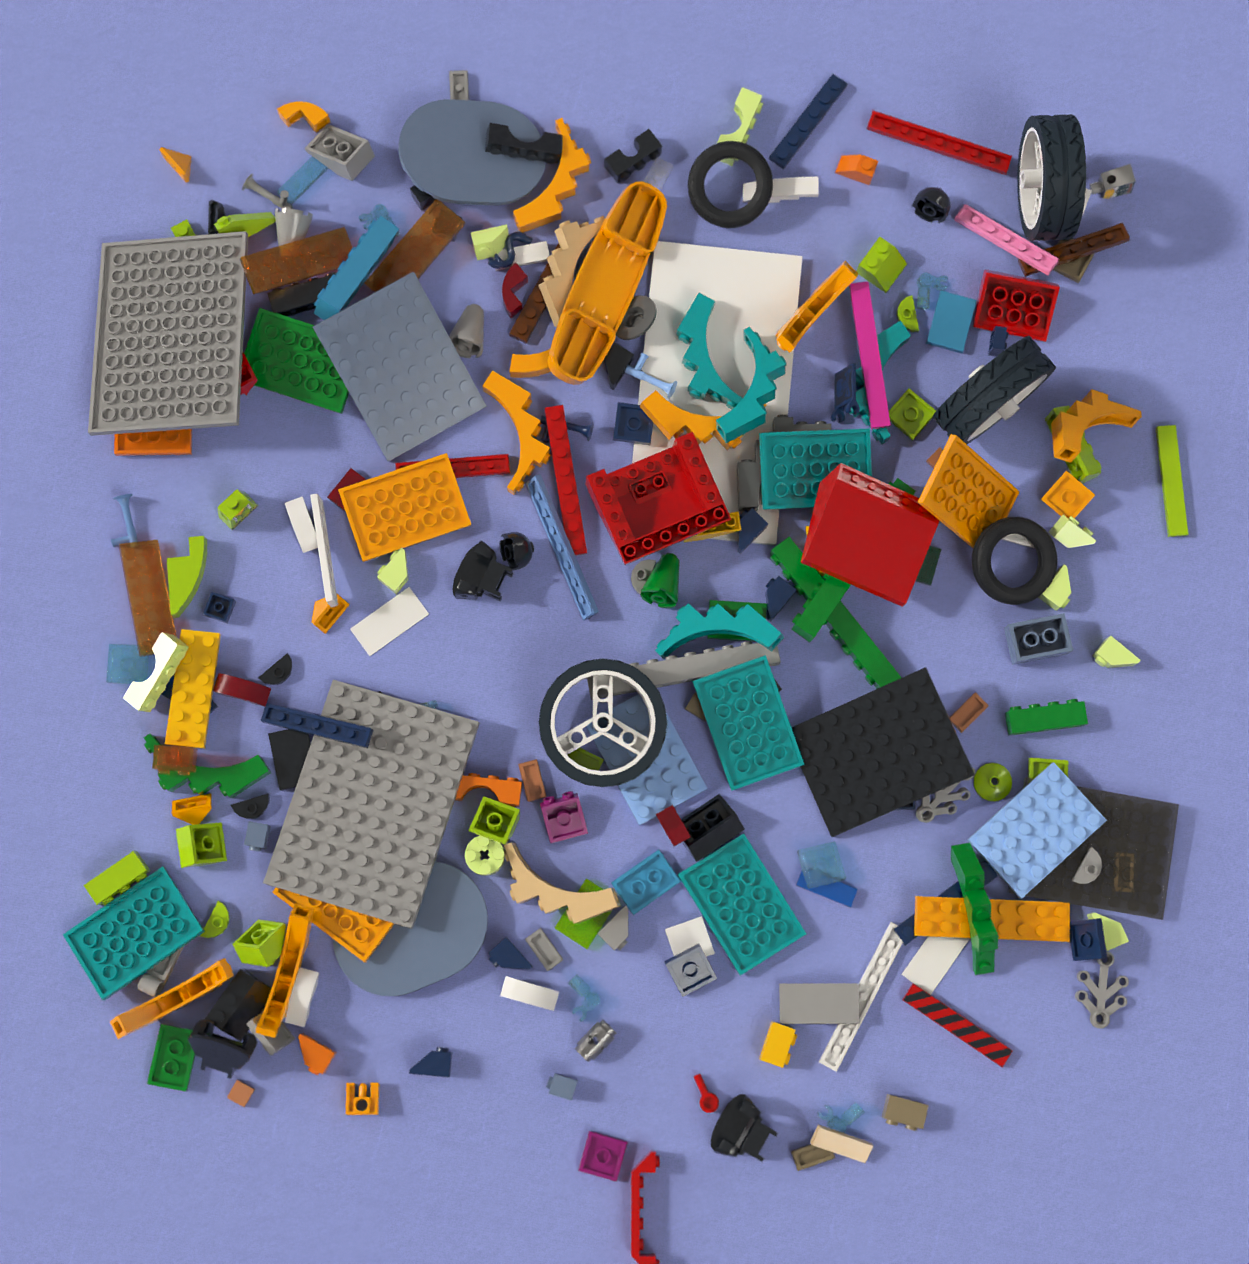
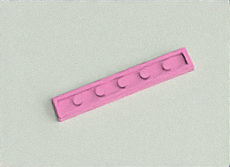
M966 204L955 216L954 221L1047 276L1059 262L1057 257Z

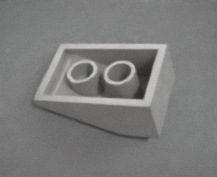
M329 124L305 147V151L337 175L351 181L375 157L368 140Z

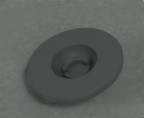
M647 296L633 297L615 335L623 340H632L648 331L654 323L657 314V308L653 300Z

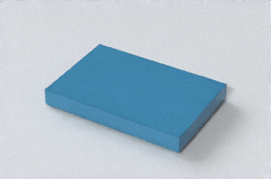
M941 290L926 344L963 353L977 300Z
M658 849L611 884L631 913L635 915L680 883L681 880Z

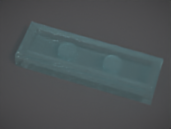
M312 156L277 190V194L280 195L281 191L286 190L289 193L287 203L292 205L328 167Z

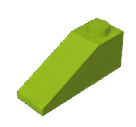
M271 212L236 214L219 218L214 226L219 234L246 231L248 237L276 222V219Z

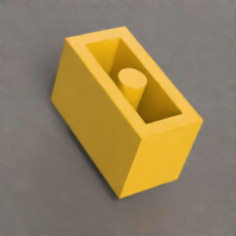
M771 1021L759 1060L781 1068L784 1067V1064L788 1065L791 1054L788 1053L790 1046H794L797 1039V1034H794L795 1029Z

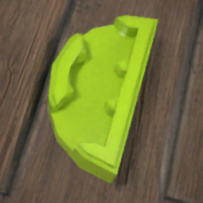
M913 295L900 302L897 309L898 322L901 321L910 332H919Z
M218 900L204 927L205 932L200 935L201 937H217L227 929L230 921L229 912L226 905Z

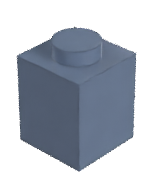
M248 821L244 845L249 846V850L260 852L261 848L266 849L271 826Z
M555 1073L554 1077H549L546 1088L550 1089L549 1094L572 1101L577 1080Z

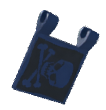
M855 363L850 364L835 374L834 411L831 415V421L833 422L837 420L836 416L839 417V423L845 420V415L841 409L846 406V413H850L851 408H853V414L856 415L860 410L856 401Z

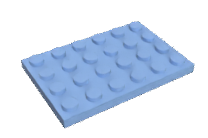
M639 694L613 707V718L648 737V710ZM667 713L665 741L658 757L638 777L618 785L639 826L656 817L657 813L671 805L675 807L708 789ZM600 718L597 724L600 728H606L608 722L606 719ZM592 722L586 726L591 736L598 733L594 730ZM613 723L612 728L607 733L618 738L623 730ZM626 732L623 734L622 739L625 743L630 744L633 741V735ZM604 735L594 739L609 770L623 767L637 756Z
M1052 762L967 840L1015 894L1022 899L1107 820L1061 769Z

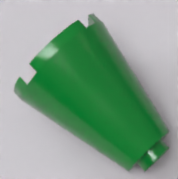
M666 553L662 555L644 584L640 596L651 605L653 602L659 603L658 607L673 608L678 602L680 560L675 554Z

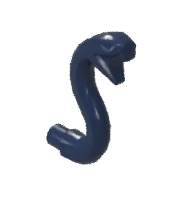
M523 232L511 233L505 241L508 253L507 259L502 260L495 254V260L492 261L490 259L488 265L495 269L511 266L515 260L513 241L531 244L533 238Z

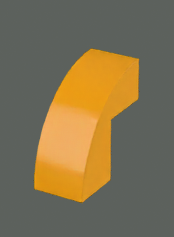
M291 102L277 108L279 117L287 127L303 117L317 133L327 124L331 123L329 115L322 108L312 103Z

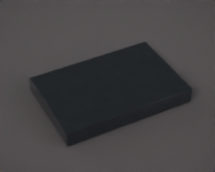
M290 729L268 733L279 790L295 788L311 745L309 734Z

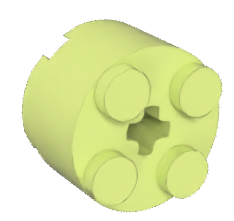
M478 836L472 839L466 847L465 861L468 867L478 875L488 876L495 874L504 864V849L501 843ZM482 851H489L488 856L490 858L488 860H481L482 856L480 853Z

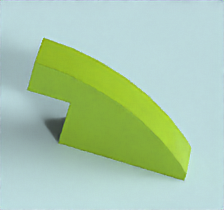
M205 536L188 537L190 556L167 558L170 612L174 618H179L185 611L202 581L207 560V539Z

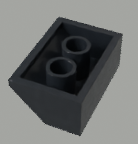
M720 794L681 819L691 836L682 843L696 862L745 830L737 814Z
M240 969L205 1019L215 1022V1027L242 1041L244 1033L250 1029L247 1023L260 1015L264 1010L271 987L247 970Z

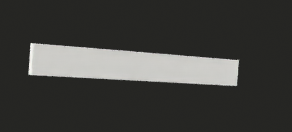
M890 922L858 984L859 1024H838L819 1060V1063L837 1072L903 943L893 930L898 926L893 922Z

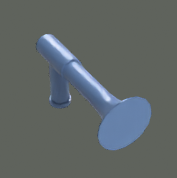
M125 494L113 498V500H117L121 505L128 536L111 539L113 547L130 543L131 548L139 547L129 508V499L133 494Z

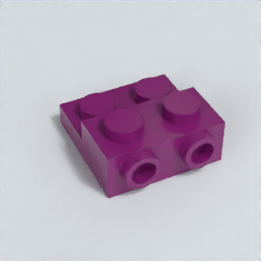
M573 791L563 793L560 798L555 799L554 796L544 798L543 802L540 803L550 844L588 834L578 793L574 794Z

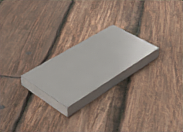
M858 983L779 984L780 1024H859Z

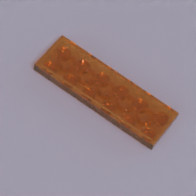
M436 199L364 284L375 293L411 272H414L419 279L466 224L465 221Z
M345 227L243 256L240 258V262L254 295L337 270L342 261L347 260L348 254L353 247Z
M158 540L119 544L118 547L139 657L155 655L152 648L162 632L176 636L174 620L170 612V599Z

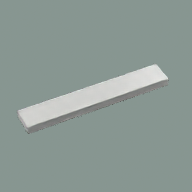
M312 494L310 496L325 599L330 607L338 606L323 500L318 494Z

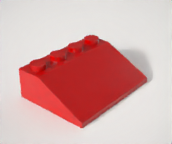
M984 269L973 327L993 331L995 326L1006 327L1010 335L1030 336L1032 339L1046 342L1060 286L1057 283Z

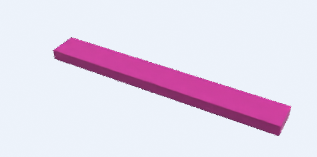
M851 283L849 289L871 429L887 428L891 424L869 283Z

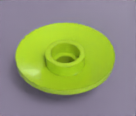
M988 763L981 766L975 773L974 788L981 798L987 801H999L1010 793L1012 777L1004 766L997 763ZM992 778L997 779V785L991 783Z

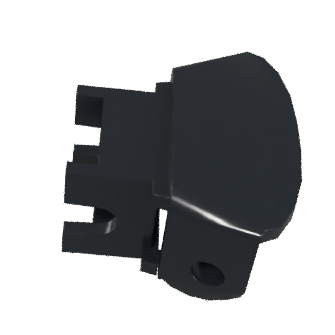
M481 540L468 551L462 560L454 578L453 596L456 599L476 600L485 594L501 602L502 596L498 590L506 575L512 578L513 569L496 562V553Z
M207 1019L200 1020L195 1024L188 1042L194 1054L202 1058L201 1070L209 1067L227 1073V1078L231 1079L235 1069L242 1068L250 1060L257 1045L256 1037L245 1032L243 1043L214 1034L215 1022Z
M739 1094L727 1104L712 1132L711 1148L715 1153L737 1157L738 1154L743 1155L746 1152L762 1162L764 1158L759 1155V1152L769 1134L777 1136L778 1133L761 1123L762 1118L759 1116L761 1114L759 1109L747 1095Z

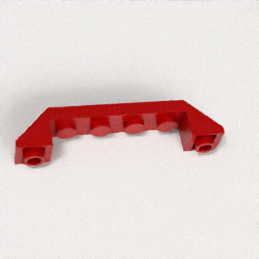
M651 1150L631 1170V1256L638 1264H660L655 1254H640V1251H643V1238H640V1230H643V1217H640V1209L644 1207V1199L640 1197V1188L644 1187V1177L640 1176V1173H656V1168H660V1155H656L655 1150Z

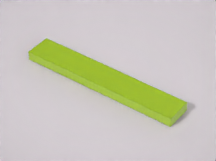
M1176 425L1157 426L1155 429L1168 537L1187 536L1188 526Z

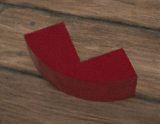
M517 263L510 267L502 285L503 303L510 318L522 310V303L514 293L528 283V276Z
M218 673L213 692L226 697L241 699L266 707L271 688L221 673Z
M673 805L656 814L673 846L691 837Z

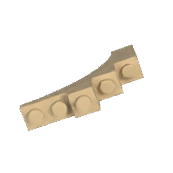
M604 216L594 219L595 223L590 225L588 222L578 225L577 221L570 223V220L560 223V228L554 230L561 248L551 251L552 255L547 257L553 275L543 278L544 282L539 284L554 327L558 325L572 288L577 260L583 248L598 233L605 220Z
M510 842L504 845V856L507 861H510L512 869H510L511 875L514 880H517L516 883L510 885L512 889L510 890L511 898L517 904H522L539 897V907L545 914H550L568 906L566 912L569 920L573 921L574 924L621 907L615 888L579 893L555 887L543 880L529 867L516 843Z

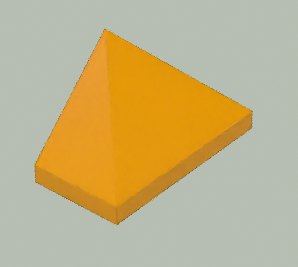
M161 147L159 150L163 158L187 183L190 177L192 156Z
M338 594V606L330 607L325 598L315 601L311 623L324 634L328 632L350 605Z
M211 793L172 801V816L192 825L200 824L212 809Z

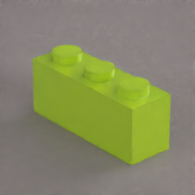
M132 851L86 883L84 887L96 905L105 906L113 901V897L118 893L123 894L129 890L131 884L136 881L139 883L148 877L147 873L150 872V869L139 853Z

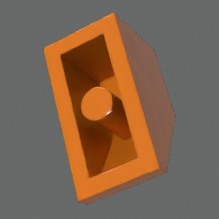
M862 154L842 155L835 173L870 185L878 160Z
M300 1033L298 1039L305 1065L309 1067L308 1071L317 1076L320 1073L322 1075L325 1074L337 1052L308 1035Z

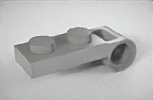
M183 947L144 974L138 983L137 989L154 998L159 996L171 975Z

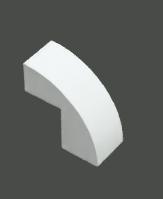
M303 496L286 502L285 506L303 553L318 548L316 530Z
M304 968L299 969L289 1000L286 1023L305 1027L309 1017L310 1004L318 985L319 972Z
M506 976L500 996L554 1011L559 991Z

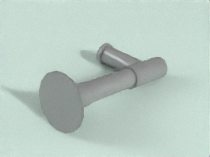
M250 174L244 182L243 191L245 189L254 190L281 209L293 208L292 205L287 203L289 193L286 190L281 191V197L279 198L258 185L253 179V174Z

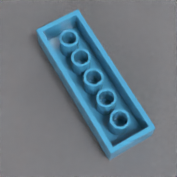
M382 216L377 221L373 220L367 233H363L358 240L356 248L353 247L347 260L342 261L336 275L333 274L327 287L323 288L318 294V299L314 304L316 306L315 315L325 320L344 310L392 246L399 231L398 227Z

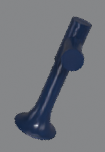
M541 416V424L546 425L541 441L549 443L546 416ZM566 422L567 430L579 432L585 435L588 441L590 440L593 432V422L587 426Z

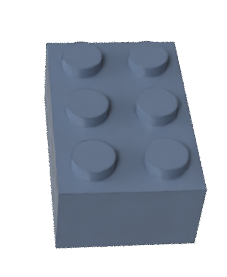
M1065 613L1012 623L1004 627L1012 665L1066 655L1073 651Z

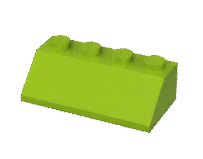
M1069 405L1052 409L1045 418L1051 434V423L1061 411L1066 413L1070 408ZM1085 432L1081 440V452L1071 463L1066 462L1071 475L1081 483L1094 479L1102 473L1101 464L1098 460H1095L1093 448L1085 439Z

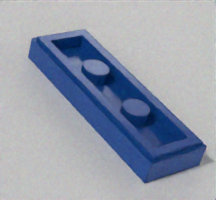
M804 867L796 883V886L850 908L858 890Z

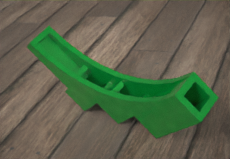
M151 733L143 737L146 741L144 746L150 754L153 752L157 758L154 760L160 770L164 769L157 774L160 778L158 782L163 790L167 789L170 792L190 781L188 785L194 793L197 792L203 795L221 784L219 789L222 794L234 798L272 773L260 755L232 766L217 768L201 767L174 757Z
M970 843L951 846V862L956 872L966 907L972 943L973 971L975 975L994 972L995 950L998 949V933L991 920V902L984 889L985 873Z

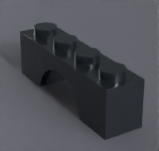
M489 123L486 132L485 152H490L494 155H509L512 158H527L530 161H545L548 164L558 163L562 152L563 135L544 132L537 141L523 142L512 135L507 125Z

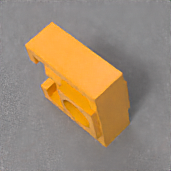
M346 1083L345 1115H379L380 1083H370V1097H367V1085L365 1083L359 1085V1097H355L356 1084ZM361 1100H366L368 1104L364 1111H359L357 1108Z

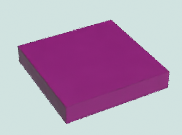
M589 1131L578 1171L617 1182L628 1142Z

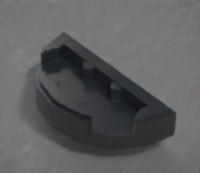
M214 200L209 201L208 234H218L214 224L217 223L219 218L226 216L223 205Z
M285 654L260 675L258 679L270 685H278L286 681L291 675L292 659L289 654Z
M269 794L232 804L231 807L240 817L246 819L257 818L263 815L270 802Z

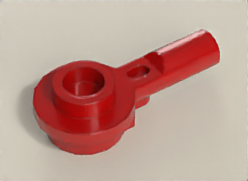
M701 1073L694 1076V1080L702 1095L699 1102L701 1109L706 1113L716 1111L719 1107L718 1097L713 1093H709Z

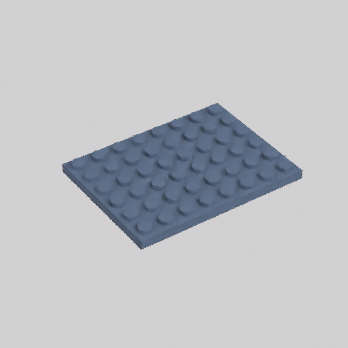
M414 272L407 274L313 326L316 335L387 461L396 458L487 407Z

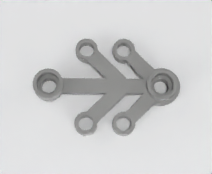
M958 782L935 792V797L931 801L930 795L922 798L921 806L916 810V817L919 821L928 823L934 819L935 815H952L957 811V806L952 801H966L970 798V792L967 788L962 787L957 792L950 793L960 783ZM946 802L944 806L937 807L940 803Z
M1106 951V963H1103L1101 959H1097V963L1100 965L1098 987L1091 980L1090 974L1087 971H1079L1077 973V980L1083 982L1097 999V1006L1095 1007L1088 999V994L1084 990L1077 991L1075 999L1078 1002H1082L1090 1012V1022L1098 1029L1107 1027L1110 1022V1015L1127 1004L1126 997L1118 995L1114 998V1003L1105 1009L1106 1000L1129 984L1126 976H1118L1115 983L1107 988L1108 967L1114 963V956ZM1081 973L1086 974L1085 980L1080 978ZM1120 978H1124V985H1120ZM1081 992L1085 996L1083 1000L1079 999V994ZM1120 997L1123 999L1122 1005H1119L1117 1002ZM1098 1015L1102 1016L1101 1022H1098L1096 1020V1017Z

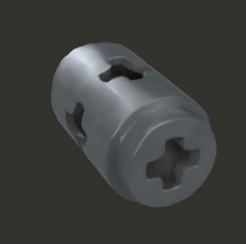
M602 1019L600 1023L597 1022L579 1040L575 1050L587 1062H590L592 1059L595 1060L603 1049L615 1039L613 1036L616 1032ZM594 1037H596L597 1041L599 1042L597 1045L594 1044Z

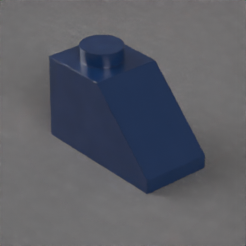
M753 508L749 512L745 510L739 516L741 531L737 532L738 552L740 554L768 526V523Z
M780 576L776 579L772 578L766 585L768 588L765 592L767 617L770 622L796 592V589Z
M507 937L488 953L491 956L489 958L490 962L496 968L498 966L514 969H531L533 967Z
M436 1047V1051H431L409 1070V1074L450 1077L453 1052H448V1048Z

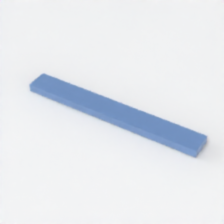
M541 474L535 475L525 484L583 620H587L599 612L543 478Z

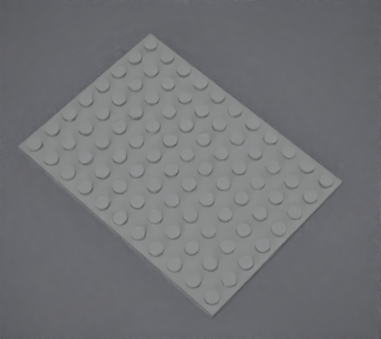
M246 231L102 243L88 433L91 436L239 425L248 234Z
M333 680L321 716L372 728L374 731L368 749L313 736L263 883L413 929L480 723Z

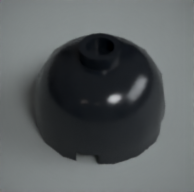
M927 187L917 194L912 208L916 209L915 214L921 219L931 223L933 220H939L938 223L945 221L950 211V198L941 188Z
M519 532L502 534L501 537L504 538L500 540V552L503 562L507 560L509 565L507 567L513 570L527 566L534 552L533 543L524 534Z

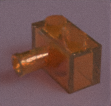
M154 745L152 769L158 771V774L170 775V771L178 772L177 775L189 776L190 772L196 773L198 749L195 747Z

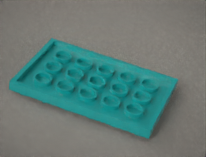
M870 429L759 433L763 510L814 507L820 482L840 463L872 477Z
M766 655L692 681L731 791L804 765Z
M744 833L678 874V877L740 976L806 935L805 930Z
M162 866L64 933L63 936L100 998L105 1001L204 933L205 930L166 868Z

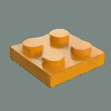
M1066 470L1041 500L1060 516L1065 515L1069 519L1070 516L1075 518L1092 500L1095 494Z

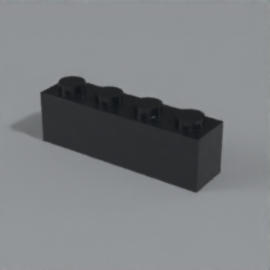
M336 272L328 273L322 278H311L301 284L293 283L284 289H273L270 293H267L272 311L288 317L316 309L314 304L318 299V294L323 288L327 287L329 279L333 274L336 275Z

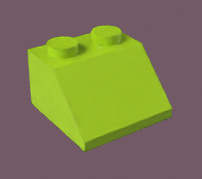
M879 237L860 262L856 271L858 275L887 293L906 267L907 262L895 246Z
M483 796L469 832L506 845L513 836L519 822L520 809Z
M222 822L188 825L176 829L181 868L227 861Z
M258 919L232 944L241 962L264 967L273 965L282 953L286 925L285 923Z

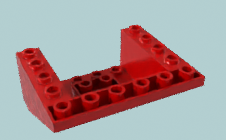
M693 432L676 438L672 447L606 474L605 469L586 476L585 485L624 565L731 521V517Z
M840 463L819 484L801 563L903 607L908 601L938 527L939 520L918 503V497Z

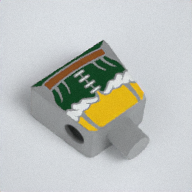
M1131 164L1100 174L1098 182L1089 184L1090 190H1092L1091 194L1101 193L1102 198L1107 199L1132 193L1135 177Z

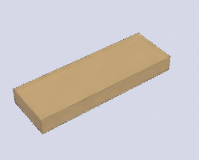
M819 1124L810 1141L813 1146L866 1163L873 1148L871 1142Z

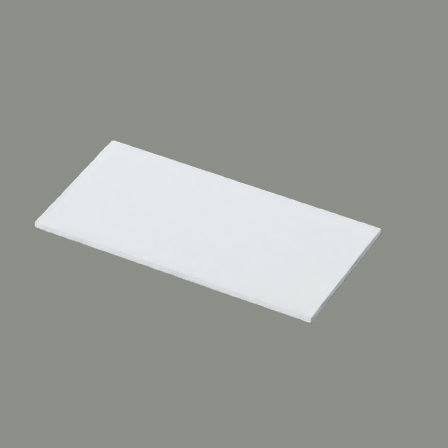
M657 241L653 255L649 298L656 305L657 314L654 323L645 332L643 353L648 356V359H646L642 371L666 383L677 381V386L671 398L668 399V395L664 390L641 380L638 405L656 390L676 407L693 414L723 416L732 410L726 406V403L713 400L709 394L703 400L692 397L690 392H688V386L697 371H690L682 364L683 356L691 343L680 341L676 334L678 327L699 292L715 300L706 329L707 349L717 374L733 392L743 398L752 384L756 369L753 352L744 341V329L751 327L754 332L756 331L759 334L763 346L766 345L770 353L776 350L779 356H783L787 363L785 375L773 380L777 387L776 398L766 403V423L745 433L740 439L742 442L735 449L730 447L726 450L713 434V438L706 444L703 442L699 444L728 513L738 512V462L745 459L755 462V442L759 440V433L773 432L772 422L774 417L783 414L788 415L794 349L790 353L787 350H782L777 344L776 333L798 309L802 256ZM653 423L651 444L634 443L632 463L672 447L675 438L673 437L668 440ZM683 429L684 433L681 434L679 437L686 435L688 433ZM760 484L759 507L756 512L768 523V526L752 543L776 546L779 509L763 510L762 486ZM737 532L709 538L738 542Z

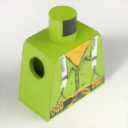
M237 489L218 506V517L233 530L258 505L244 491Z

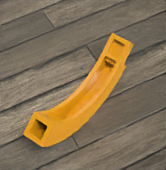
M550 349L536 354H512L509 371L510 377L527 378L551 372L547 361Z

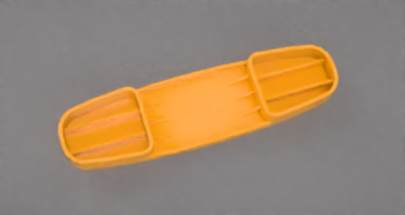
M643 181L634 182L623 190L594 238L569 292L547 360L552 374L568 384L579 385L587 381L595 374L615 341V334L633 299L650 253L656 248L664 223L667 201L663 193L649 183Z

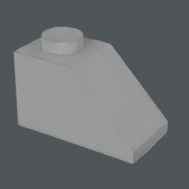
M626 906L598 933L613 950L616 948L621 950L628 943L625 940L628 937V908Z

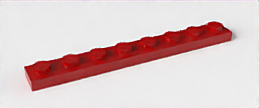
M874 110L866 129L1006 175L1012 159L1011 155Z
M563 405L546 407L545 414L564 530L575 556L587 554Z

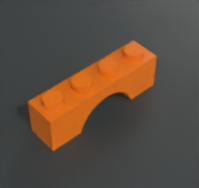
M468 773V776L463 775L455 800L462 801L471 790L485 788L492 791L497 796L499 802L520 808L522 782H518L519 779L508 777L507 780H500L499 776L488 775V778H482L480 774Z

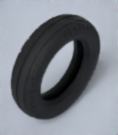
M738 141L719 142L705 149L694 161L688 176V194L696 212L707 222L723 228L741 227L758 218L766 209L773 190L772 172L766 159L754 147ZM728 158L739 159L747 163L754 171L756 177V190L753 198L746 206L735 211H724L713 206L709 202L704 189L705 178L710 168L715 163Z
M1007 517L995 521L980 534L972 552V570L978 585L989 597L1004 604H1024L1038 598L1053 581L1052 579H1054L1057 569V551L1052 538L1042 526L1027 518ZM1010 534H1019L1026 537L1034 545L1038 556V565L1034 576L1029 582L1017 588H1011L1002 584L994 575L991 566V556L994 547L1003 537Z

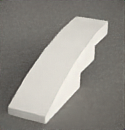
M818 177L773 179V190L769 203H780V200H799V197H818ZM756 182L743 184V203H749L753 198Z

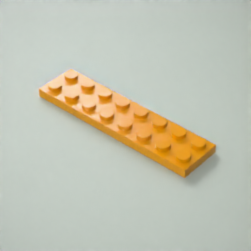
M915 896L914 936L971 938L964 899ZM989 899L991 902V920L997 930L998 939L1070 942V902Z

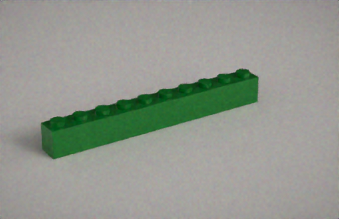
M899 478L894 483L891 481L888 483L911 495H914L916 490ZM825 573L823 578L826 580L823 584L818 583L813 590V593H815L814 597L806 600L802 606L805 609L803 613L800 614L798 612L792 620L794 625L791 630L810 643L851 584Z
M790 536L771 550V561L776 566L779 565L781 567L783 576L786 580L792 581L797 594L803 595L806 600L808 598L812 599L815 595L813 590L818 583L823 584L825 580L816 569L801 563L803 553ZM839 601L823 625H827L830 629L829 634L835 641L838 639L842 644L841 649L843 652L853 658L854 666L859 671L862 670L865 673L866 681L878 689L902 678L844 604Z

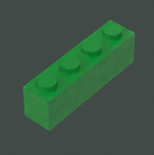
M1071 699L1066 700V704H1059V701L1047 703L1048 706L1042 707L1040 704L1028 705L1029 708L1022 709L1021 706L1010 707V711L1005 713L1008 736L1085 726L1088 724L1085 702Z

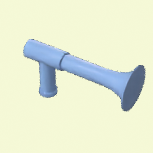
M641 353L635 367L628 365L625 373L661 388L667 393L668 399H670L676 389L677 381L666 383L640 371L646 359H648L646 354Z

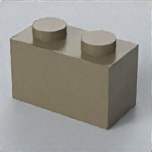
M887 1094L882 1118L887 1119V1124L898 1126V1123L906 1124V1129L917 1131V1128H924L929 1105Z

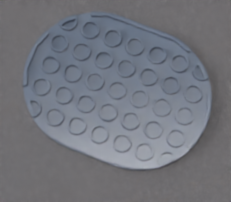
M444 99L427 103L415 110L406 120L398 144L401 165L411 178L412 183L421 191H425L437 200L455 204L506 205L514 203L535 189L543 175L546 162L539 160L530 161L527 158H512L509 155H494L490 152H485L486 132L489 123L507 125L512 135L523 142H534L541 138L533 123L522 113L507 105L488 101Z
M434 862L413 929L394 924L366 963L333 939L335 956L345 975L363 990L382 996L406 995L460 972L472 962L485 940L488 924L487 907L481 891L470 877L451 865Z

